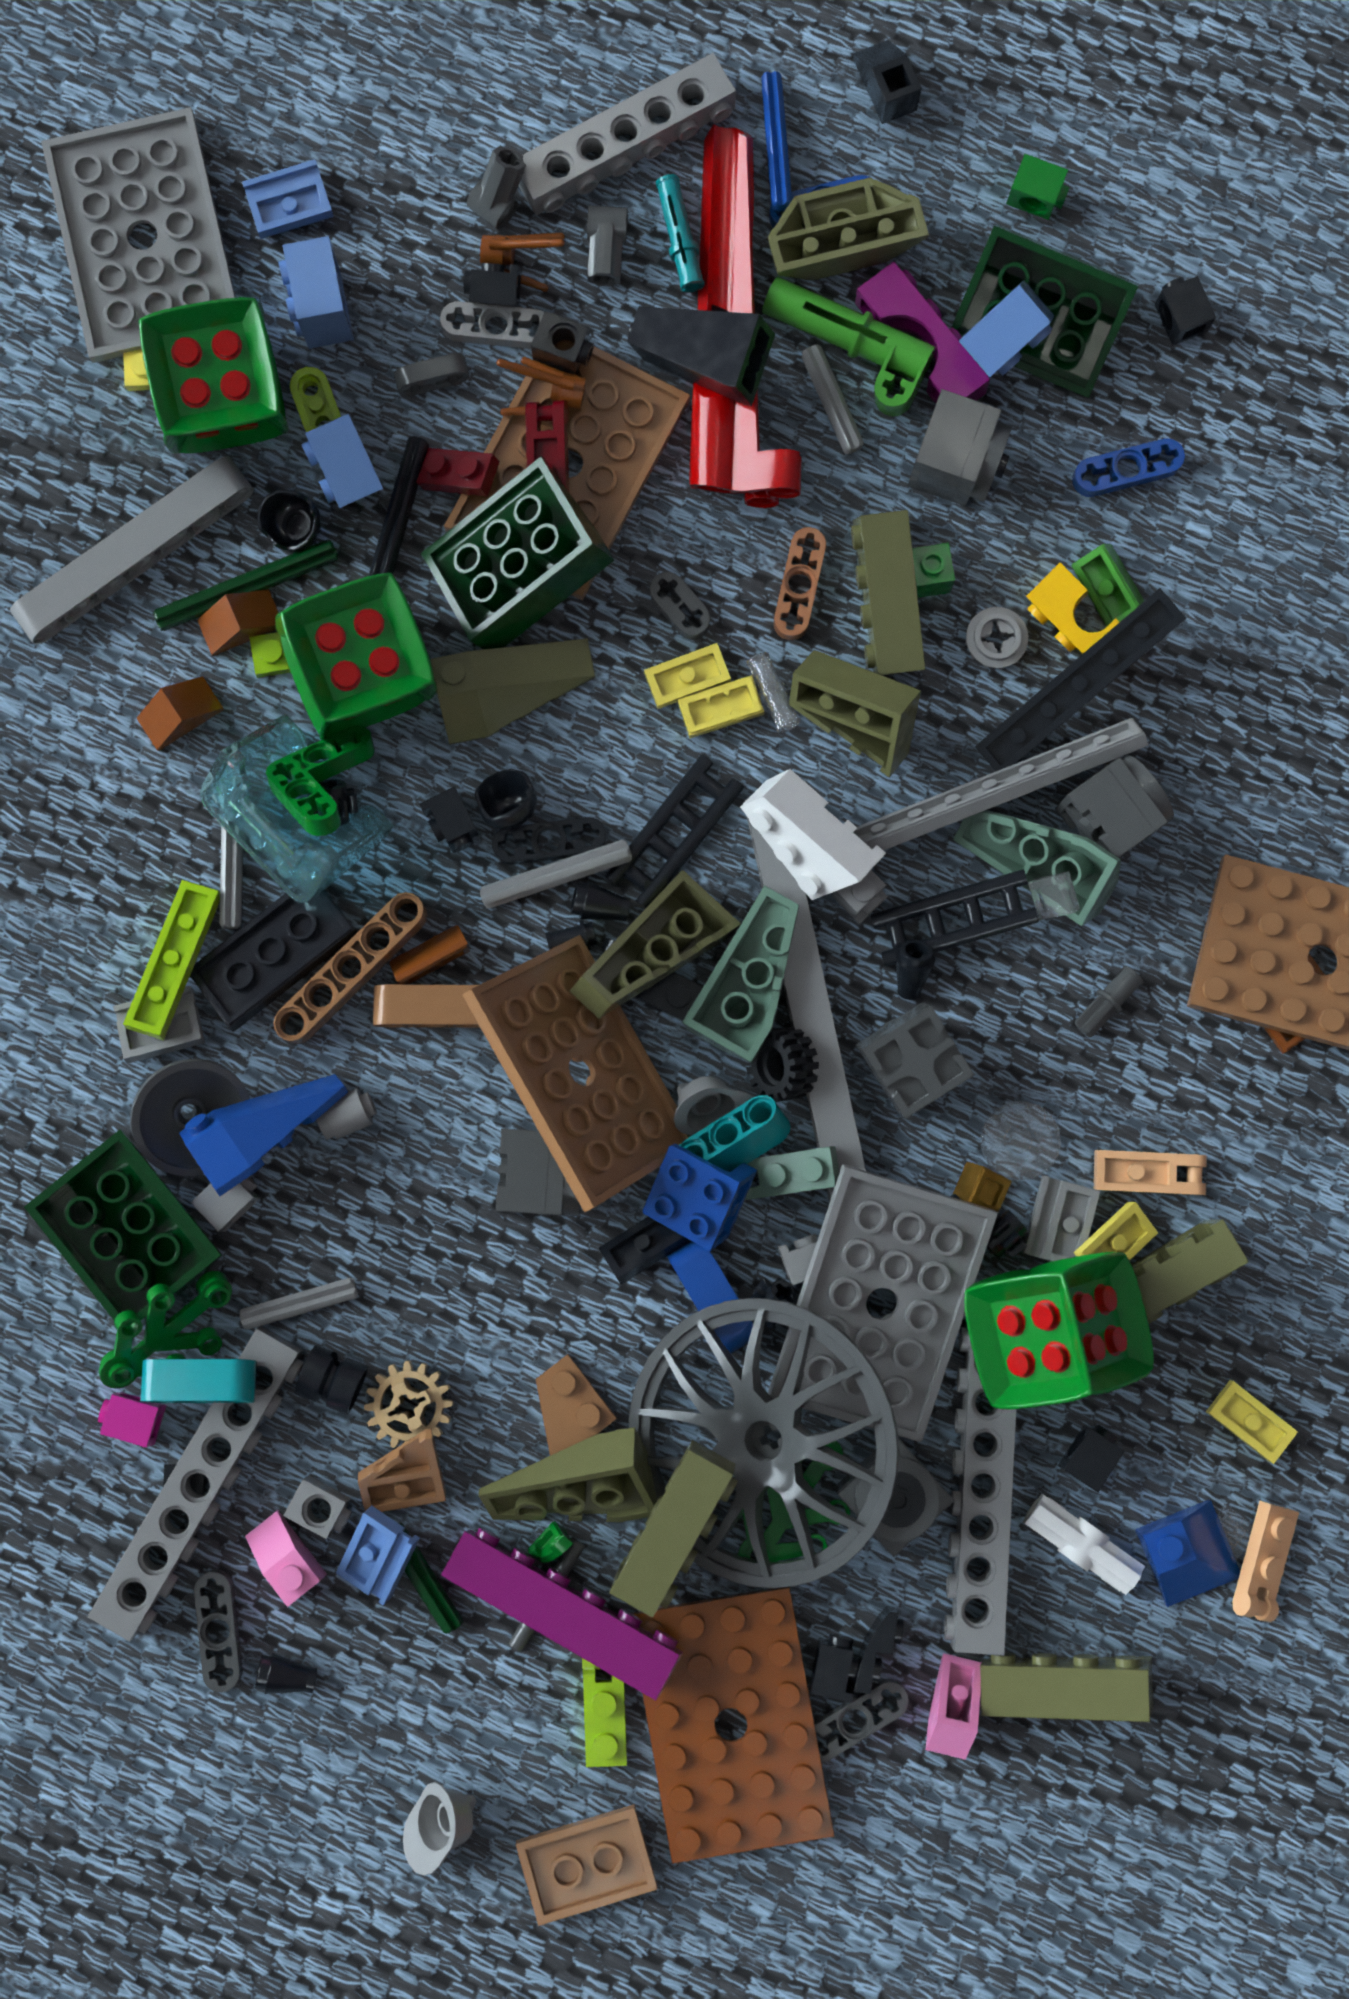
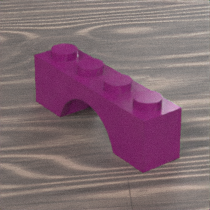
M893 261L857 288L855 305L863 314L866 311L872 312L875 320L897 330L912 333L923 341L936 346L933 357L934 370L929 377L926 389L927 394L935 403H937L941 389L976 401L986 394L990 382L989 376L959 342L962 338L960 333L954 328L949 329L942 321L941 312L937 305L929 298L925 300L919 293L917 283L909 271L906 269L901 270Z

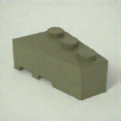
M813 650L793 672L789 705L828 734L833 730L852 744L849 748L857 755H860L862 752L880 764L882 767L879 771L890 778L909 754L921 690Z

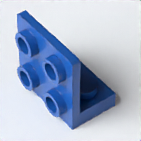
M672 1144L666 1152L644 1205L643 1213L711 1251L729 1237L757 1173V1169L742 1163L731 1172L725 1171L678 1144Z

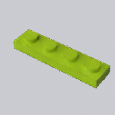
M185 880L181 881L123 1022L127 1029L161 1040L165 1039L220 903V892L218 890Z

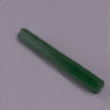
M325 540L155 609L153 612L154 619L161 631L169 630L202 616L225 594L267 590L338 560L337 551L331 540Z

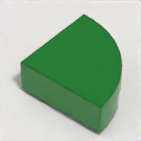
M554 1521L528 1548V1552L539 1562L547 1563L567 1551L573 1545V1542L566 1530Z

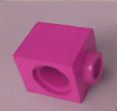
M124 1392L111 1394L110 1399L106 1398L99 1412L98 1422L103 1423L100 1434L146 1448L152 1446L156 1442L167 1405L140 1402V1397Z

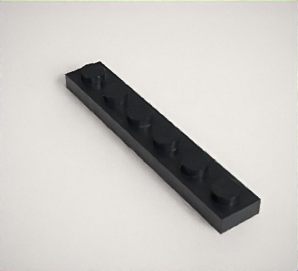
M1159 588L979 742L975 748L995 771L1018 763L1185 621L1186 617L1163 590Z

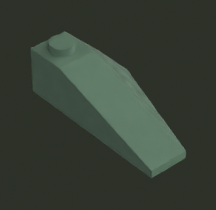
M985 810L963 819L953 838L955 842L1003 874L1024 869L1028 884L1022 887L1081 926L1102 912L1119 880L1121 859L1091 839L990 810Z
M764 885L682 1021L689 1032L724 1052L749 1063L754 1061L773 1029L799 904Z

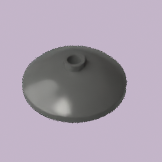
M185 1059L170 1063L154 1072L142 1084L134 1098L130 1113V1127L133 1139L144 1158L158 1169L179 1176L203 1175L202 1169L186 1147L179 1132L185 1129L186 1123L193 1117L249 1100L250 1096L241 1080L221 1064L204 1059ZM184 1105H194L192 1112L189 1114L180 1113Z

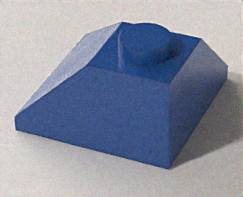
M1210 1499L1135 1529L1167 1607L1239 1578V1567Z

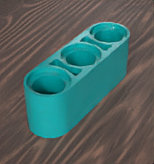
M758 1095L687 1138L679 1146L717 1167L731 1172L742 1163L748 1164L784 1141L790 1133L791 1125L788 1118L770 1096Z
M249 1359L143 1360L140 1402L254 1403L257 1361Z

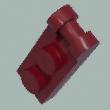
M557 400L553 401L552 405L542 406L540 402H527L525 407L527 467L540 456L543 457L569 492L567 426L569 410L567 401ZM542 421H553V430L541 431Z

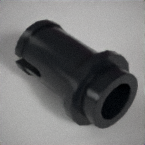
M581 920L579 921L580 925L554 932H546L549 950L581 935L590 951V946L598 945L592 922L584 923Z

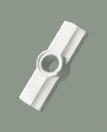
M1041 1494L1027 1511L1023 1520L1024 1524L1058 1547L1057 1551L1087 1572L1090 1569L1119 1592L1121 1591L1127 1595L1142 1577V1572L1145 1568L1142 1563L1110 1542L1109 1536L1083 1518H1076L1050 1497Z

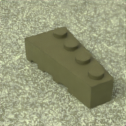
M908 510L859 516L852 520L851 538L853 549L857 551L858 566L855 567L858 590L862 589L864 605H860L861 625L863 629H868L870 643L864 646L867 669L873 668L874 673L879 675L925 670Z
M682 870L581 976L570 992L595 1016L601 1018L725 941L741 923Z
M1223 1219L1204 1220L1135 1261L1131 1265L1137 1277L1148 1323L1150 1324L1163 1315L1162 1310L1175 1303L1180 1305L1187 1302L1198 1294V1290L1209 1284L1213 1285L1224 1280L1232 1274V1271L1249 1263Z
M691 1441L669 1479L664 1495L658 1498L645 1523L644 1531L640 1529L627 1557H624L611 1586L610 1594L652 1618L659 1606L667 1609L678 1589V1586L673 1584L674 1579L679 1571L687 1573L698 1553L692 1547L699 1535L707 1538L718 1517L712 1513L719 1499L724 1502L728 1501L738 1482L737 1479L732 1477L736 1466L735 1463L698 1442Z
M1005 1652L1004 1655H990L991 1658L984 1659L980 1665L982 1716L1150 1722L1154 1706L1152 1656L1123 1655L1098 1657L1091 1654H1079L1073 1657L1057 1658L1056 1654L1036 1653L1032 1654V1658H1015V1653Z

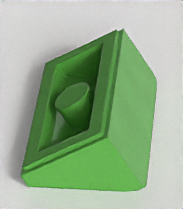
M1103 543L1071 565L1080 582L1088 589V595L1106 626L1115 618L1121 622L1144 602L1143 597L1111 544Z

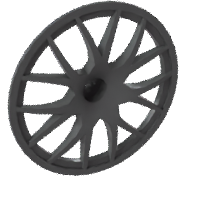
M769 1298L735 1299L706 1307L690 1315L676 1325L659 1342L648 1357L633 1392L628 1428H636L647 1450L648 1465L651 1467L657 1500L666 1491V1485L659 1467L676 1469L682 1457L656 1456L655 1417L688 1422L707 1428L719 1441L712 1451L736 1464L733 1475L738 1482L736 1484L734 1500L711 1541L699 1535L692 1547L698 1551L693 1562L709 1572L732 1582L752 1587L782 1588L809 1583L829 1575L849 1562L865 1547L878 1530L894 1494L899 1463L898 1431L893 1408L883 1382L863 1351L845 1332L824 1317L790 1302ZM754 1321L742 1370L714 1330L735 1322ZM765 1321L783 1324L801 1331L787 1379L779 1397L773 1399L762 1388L760 1377V1347ZM703 1336L734 1391L733 1406H723L706 1394L678 1360L695 1341ZM813 1337L830 1349L844 1363L847 1370L800 1391L810 1339ZM671 1370L697 1409L657 1407L664 1382ZM853 1376L864 1394L871 1416L844 1427L813 1433L801 1424L802 1408L811 1399L848 1377ZM873 1423L876 1440L875 1472H871L825 1445L857 1432ZM772 1430H779L781 1438L770 1442L767 1435ZM808 1458L824 1463L872 1484L866 1503L857 1519L836 1508L815 1492L803 1478L802 1460ZM769 1488H772L781 1495L804 1558L782 1562L769 1561L762 1521L764 1493ZM804 1505L835 1522L849 1527V1529L835 1543L815 1553ZM743 1513L745 1514L750 1541L757 1560L739 1556L719 1546Z

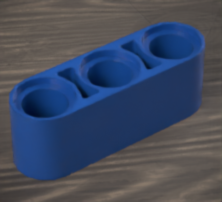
M690 1241L667 1255L668 1260L698 1311L715 1304L738 1299L711 1251ZM752 1321L735 1322L721 1326L714 1331L730 1354L748 1344L753 1323Z

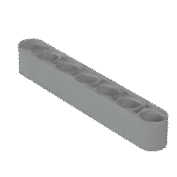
M231 457L219 458L19 598L11 606V614L33 644H41L48 641L245 502L252 495L254 488Z

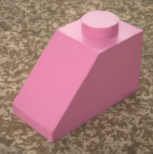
M279 1510L245 1536L263 1576L287 1607L327 1575Z
M943 1653L928 1717L925 1750L966 1760L978 1733L981 1697L980 1665L982 1662Z

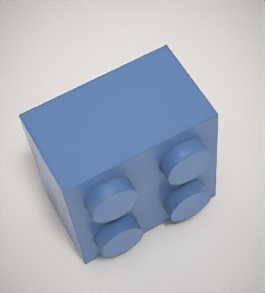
M329 236L282 245L285 260L279 261V268L283 284L287 287L289 298H286V304L290 320L294 323L297 337L304 336L309 349L354 340L340 267Z
M1022 281L974 325L959 342L989 377L996 371L1003 376L1020 361L1022 355L1019 351L1027 343L1033 349L1051 333L1052 328L1049 324L1053 320L1054 315L1029 285Z
M349 413L305 433L308 441L301 444L311 467L319 463L325 478L318 482L329 504L336 501L339 508L383 489Z

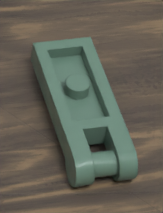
M836 1146L754 1159L747 1165L757 1169L760 1186L750 1187L745 1200L835 1187L839 1176Z

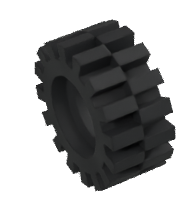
M795 1027L771 1030L751 1066L746 1067L747 1074L753 1073L754 1076L750 1080L751 1086H759L756 1091L758 1095H767L775 1102L802 1098L807 1096L806 1093L812 1091L814 1087L811 1083L817 1082L818 1075L814 1074L813 1070L819 1069V1062H813L812 1056L817 1055L816 1048L809 1049L808 1046L812 1043V1040L809 1037H803L804 1032L802 1030H795ZM780 1055L784 1062V1074L780 1066Z

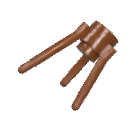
M561 232L512 236L484 234L480 246L481 266L482 263L505 265V272L510 273V270L506 269V265L514 264L515 249L563 247L565 235ZM522 275L521 284L543 292L548 291V285Z
M527 357L521 358L523 365L503 359L497 360L496 364L499 367L553 384L550 399L555 401L566 400L569 416L571 408L581 409L586 378L563 372ZM526 406L502 408L500 414L502 416L525 415Z

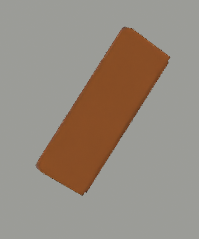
M455 925L392 959L389 964L396 981L399 984L410 985L470 952L471 947L460 927Z

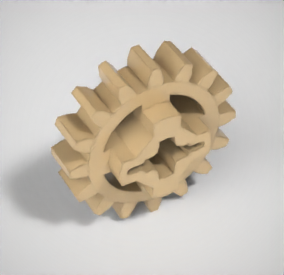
M407 1360L404 1362L403 1371H399L398 1367L392 1364L388 1366L390 1374L388 1378L381 1373L377 1374L375 1379L380 1386L379 1388L369 1387L366 1393L374 1397V1402L364 1405V1410L374 1411L375 1417L371 1418L367 1424L368 1426L378 1424L381 1427L376 1436L379 1440L388 1434L392 1437L390 1447L395 1448L401 1440L406 1442L425 1429L432 1428L433 1435L438 1438L443 1434L438 1423H449L451 1421V1417L443 1412L444 1408L453 1406L454 1401L444 1399L443 1394L451 1387L449 1384L438 1385L437 1381L441 1376V1372L437 1371L429 1376L426 1374L427 1363L423 1362L417 1370H413L411 1360ZM406 1378L418 1379L429 1388L422 1391L411 1387ZM391 1385L394 1395L390 1406L383 1409V1398L386 1390ZM405 1394L409 1400L421 1397L426 1398L414 1408L415 1415L413 1416L409 1410L393 1413V1410L399 1408V1405L404 1402L403 1395ZM435 1401V1413L431 1422L427 1425L424 1414L428 1404ZM397 1420L405 1423L411 1432L400 1431L389 1422Z

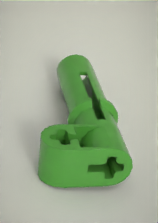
M778 276L769 288L763 304V314L848 351L847 356L852 359L860 356L882 366L874 385L875 404L879 411L893 417L902 415L910 408L932 362L936 346L875 320L872 312L866 311L864 314H861ZM890 370L914 380L912 383L902 378L900 394H895L893 399L887 397V391H892L895 387V375L890 373Z

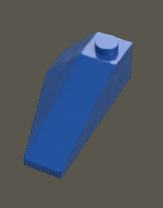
M336 1074L218 1108L208 1114H199L186 1123L185 1129L179 1132V1134L220 1197L264 1166L265 1163L261 1157L276 1146L279 1148L286 1147L293 1140L291 1136L298 1125H307L316 1121L346 1095L348 1090Z

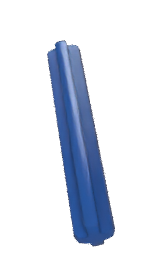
M774 71L772 73L765 72L761 77L771 208L774 212L778 213L785 211L791 203L792 193L782 75L778 71Z

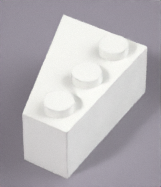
M789 769L767 779L740 808L749 818L751 825L759 831L772 848L775 856L796 879L801 890L811 900L860 882L886 852L878 845L871 849L853 833L857 829L854 824L849 820L844 824L825 808L828 802Z

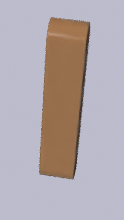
M408 892L397 894L277 1012L273 1022L277 1035L289 1043L301 1044L308 1041L424 926L427 920V910L419 897ZM408 903L415 904L418 908L415 919L410 922L400 921L398 919V911L401 906ZM379 931L387 932L390 938L388 945L382 950L371 949L370 939L372 935ZM350 959H358L361 963L359 974L354 978H344L342 975L344 963ZM321 987H330L332 990V1000L330 1003L323 1007L316 1006L313 999L315 992ZM293 1015H301L304 1021L303 1029L296 1035H288L285 1028L286 1021Z
M374 985L373 1026L480 1028L462 996L478 985Z

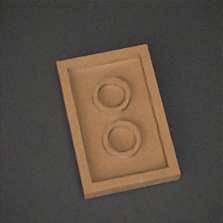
M635 1804L516 1840L515 1845L538 1926L658 1890V1884Z

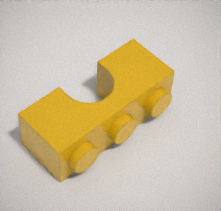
M1061 562L1026 596L1032 603L1027 610L1042 625L1049 620L1059 630L1054 637L1070 653L1077 648L1083 654L1119 623L1115 618L1105 629L1099 632H1087L1078 627L1075 621V610L1079 602L1089 591Z

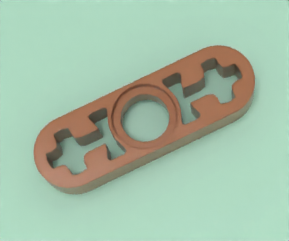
M813 527L799 529L793 535L774 616V629L781 638L786 640L801 638L806 633L810 621L826 549L824 535ZM806 538L813 539V546L819 548V550L811 551L808 566L800 564L803 547L797 546V544H804ZM795 561L798 564L792 565V562ZM809 566H816V569L814 570ZM797 574L805 575L811 582V588L802 594L793 592L788 584L792 576ZM784 598L794 603H799L796 617L798 621L802 622V625L795 624L793 630L787 629L786 622L780 620L781 617L787 618L789 616L792 603L784 602ZM800 603H808V606L805 607Z

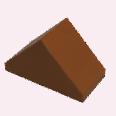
M269 590L225 594L197 621L211 655L215 656L249 642V637L275 631V617L279 612Z
M201 676L161 688L138 715L137 720L156 750L160 751L222 712L224 708L204 677Z

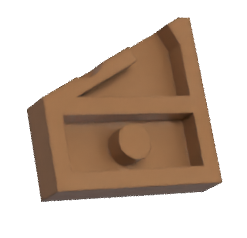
M569 1354L536 1378L550 1456L598 1434L617 1419Z
M432 1428L425 1429L358 1472V1485L365 1511L371 1505L379 1511L385 1512L446 1501V1489Z

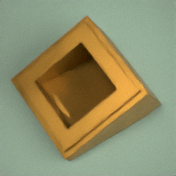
M966 1162L953 1194H956L963 1201L999 1212L1012 1181L984 1166Z

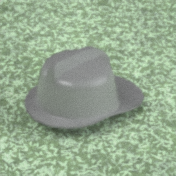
M702 1076L689 1083H681L677 1087L679 1106L676 1108L673 1118L675 1127L681 1133L692 1136L756 1096L747 1092L729 1089L724 1082L713 1076Z
M437 1782L427 1784L407 1818L403 1833L404 1854L408 1864L416 1873L423 1876L433 1874L441 1866L451 1850L464 1844L469 1839L473 1830L472 1811L477 1802L473 1795H464L455 1789H445L443 1785Z

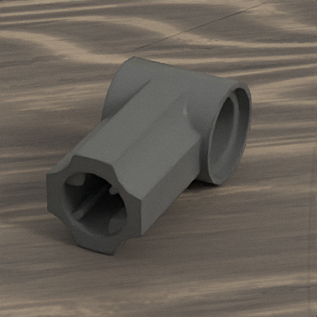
M499 146L492 151L484 176L475 185L466 203L468 208L497 230L504 228L517 210L518 201L514 199L526 167L523 161L524 155L515 148H505L503 146Z
M589 205L587 220V241L590 242L587 265L588 282L594 283L597 286L609 287L621 283L623 244H626L627 207Z

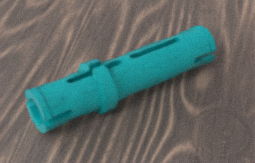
M668 174L658 178L655 185L658 189L671 243L669 255L670 259L676 264L682 292H695L705 285L697 257L700 249L698 242L694 241L692 237L687 210L679 184L680 180L677 175Z

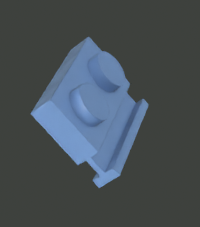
M315 159L242 181L260 239L334 217Z
M371 1505L363 1513L336 1574L368 1596L371 1593L380 1598L378 1603L384 1606L391 1599L420 1538L416 1535L411 1537L404 1532L405 1527Z

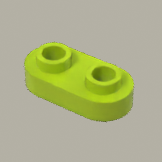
M304 367L294 373L290 380V391L306 432L317 428L322 421L331 422L341 417L328 379L320 369ZM309 386H316L318 388L317 393L312 396L306 395L305 390Z

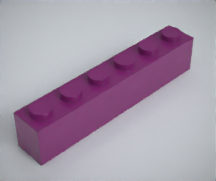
M479 1527L477 1532L473 1530L464 1531L441 1576L655 1701L660 1697L683 1654V1651L676 1648L678 1641L658 1629L653 1635L639 1627L642 1620L624 1609H620L617 1614L604 1606L606 1599L587 1588L581 1593L568 1586L571 1579L561 1572L549 1568L546 1573L535 1567L533 1563L536 1559L528 1553L515 1547L512 1552H509L498 1545L500 1538L488 1530Z

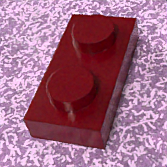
M428 448L416 483L423 490L488 496L500 461L492 453Z

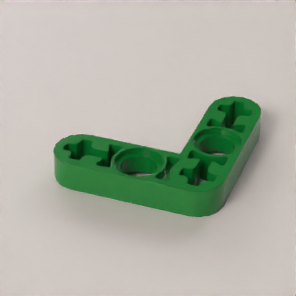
M360 726L344 729L324 740H320L280 758L267 767L266 775L272 793L309 834L325 836L339 828L341 819L337 804L319 782L361 764L374 755L375 748L370 730ZM328 759L321 763H313L317 760ZM312 794L303 799H295L301 795Z

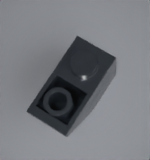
M889 40L853 53L852 58L882 124L917 111L922 87L905 52Z

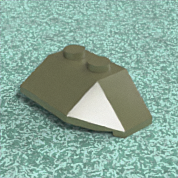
M869 177L795 196L776 226L769 233L768 241L777 275L814 281L886 263L927 239L929 233L918 197L911 194L906 195L892 186Z

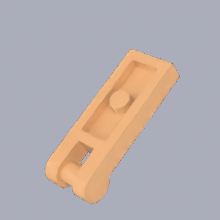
M1095 1150L1093 1189L1098 1191L1206 1195V1183H1202L1203 1168L1207 1167V1155ZM1177 1166L1187 1167L1186 1182H1177Z
M1259 1501L1232 1602L1233 1610L1237 1615L1248 1618L1254 1616L1257 1620L1264 1622H1273L1277 1618L1279 1605L1276 1598L1299 1512Z

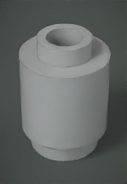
M355 1088L348 1091L346 1095L316 1121L326 1140L333 1137L338 1140L373 1125L371 1116L377 1114V1110L368 1092L361 1094L359 1089Z

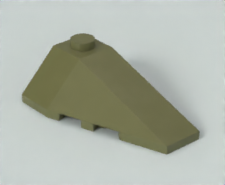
M588 638L467 651L431 659L434 679L437 683V695L450 745L488 738L499 732V729L519 718H524L531 714V711L547 702L556 700L595 678Z
M635 1427L596 1434L480 1488L478 1494L493 1520L541 1521L546 1517L547 1513H560L569 1515V1521H582V1514H607L606 1522H624L649 1517L651 1510L657 1502L651 1467L648 1465L647 1460L648 1453Z

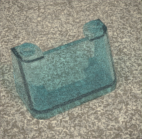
M284 714L222 749L201 786L200 797L207 811L293 900L299 903H307L318 896L384 840L394 825L381 811L373 806L365 805L358 809V813H349L350 822L339 826L331 834L314 836L306 832L272 793L266 775V769L271 763L307 747L304 732ZM308 794L298 796L295 799L306 798Z

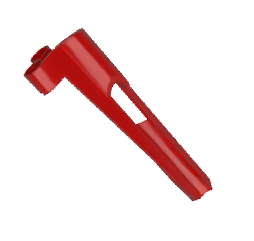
M713 125L704 139L699 266L705 285L698 290L697 310L711 311L712 305L728 312L755 314L752 246L754 214L753 138L749 133L735 127L723 128ZM693 383L689 486L692 489L724 494L742 493L745 494V504L755 508L776 507L779 505V498L789 499L798 497L801 494L802 457L800 452L791 449L760 451L758 390L752 406H747Z

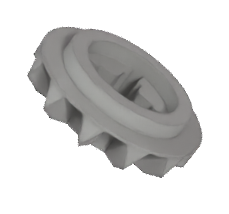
M990 607L980 611L972 618L967 627L965 644L971 653V658L980 662L984 668L992 667L1002 670L1007 666L1016 664L1025 653L1028 645V630L1022 618L1014 611L1004 607ZM993 624H995V629L998 630L1000 636L1006 635V637H1009L1008 640L1002 642L999 653L994 643L983 641L992 634Z

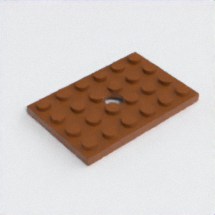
M790 1587L769 1588L671 1605L667 1609L660 1607L653 1618L641 1611L632 1612V1614L642 1620L639 1627L653 1635L657 1629L667 1633L678 1641L676 1648L683 1651L660 1697L655 1701L643 1694L672 1864L834 1837L833 1822ZM725 1709H737L747 1720L746 1732L736 1740H727L721 1737L716 1730L715 1719Z

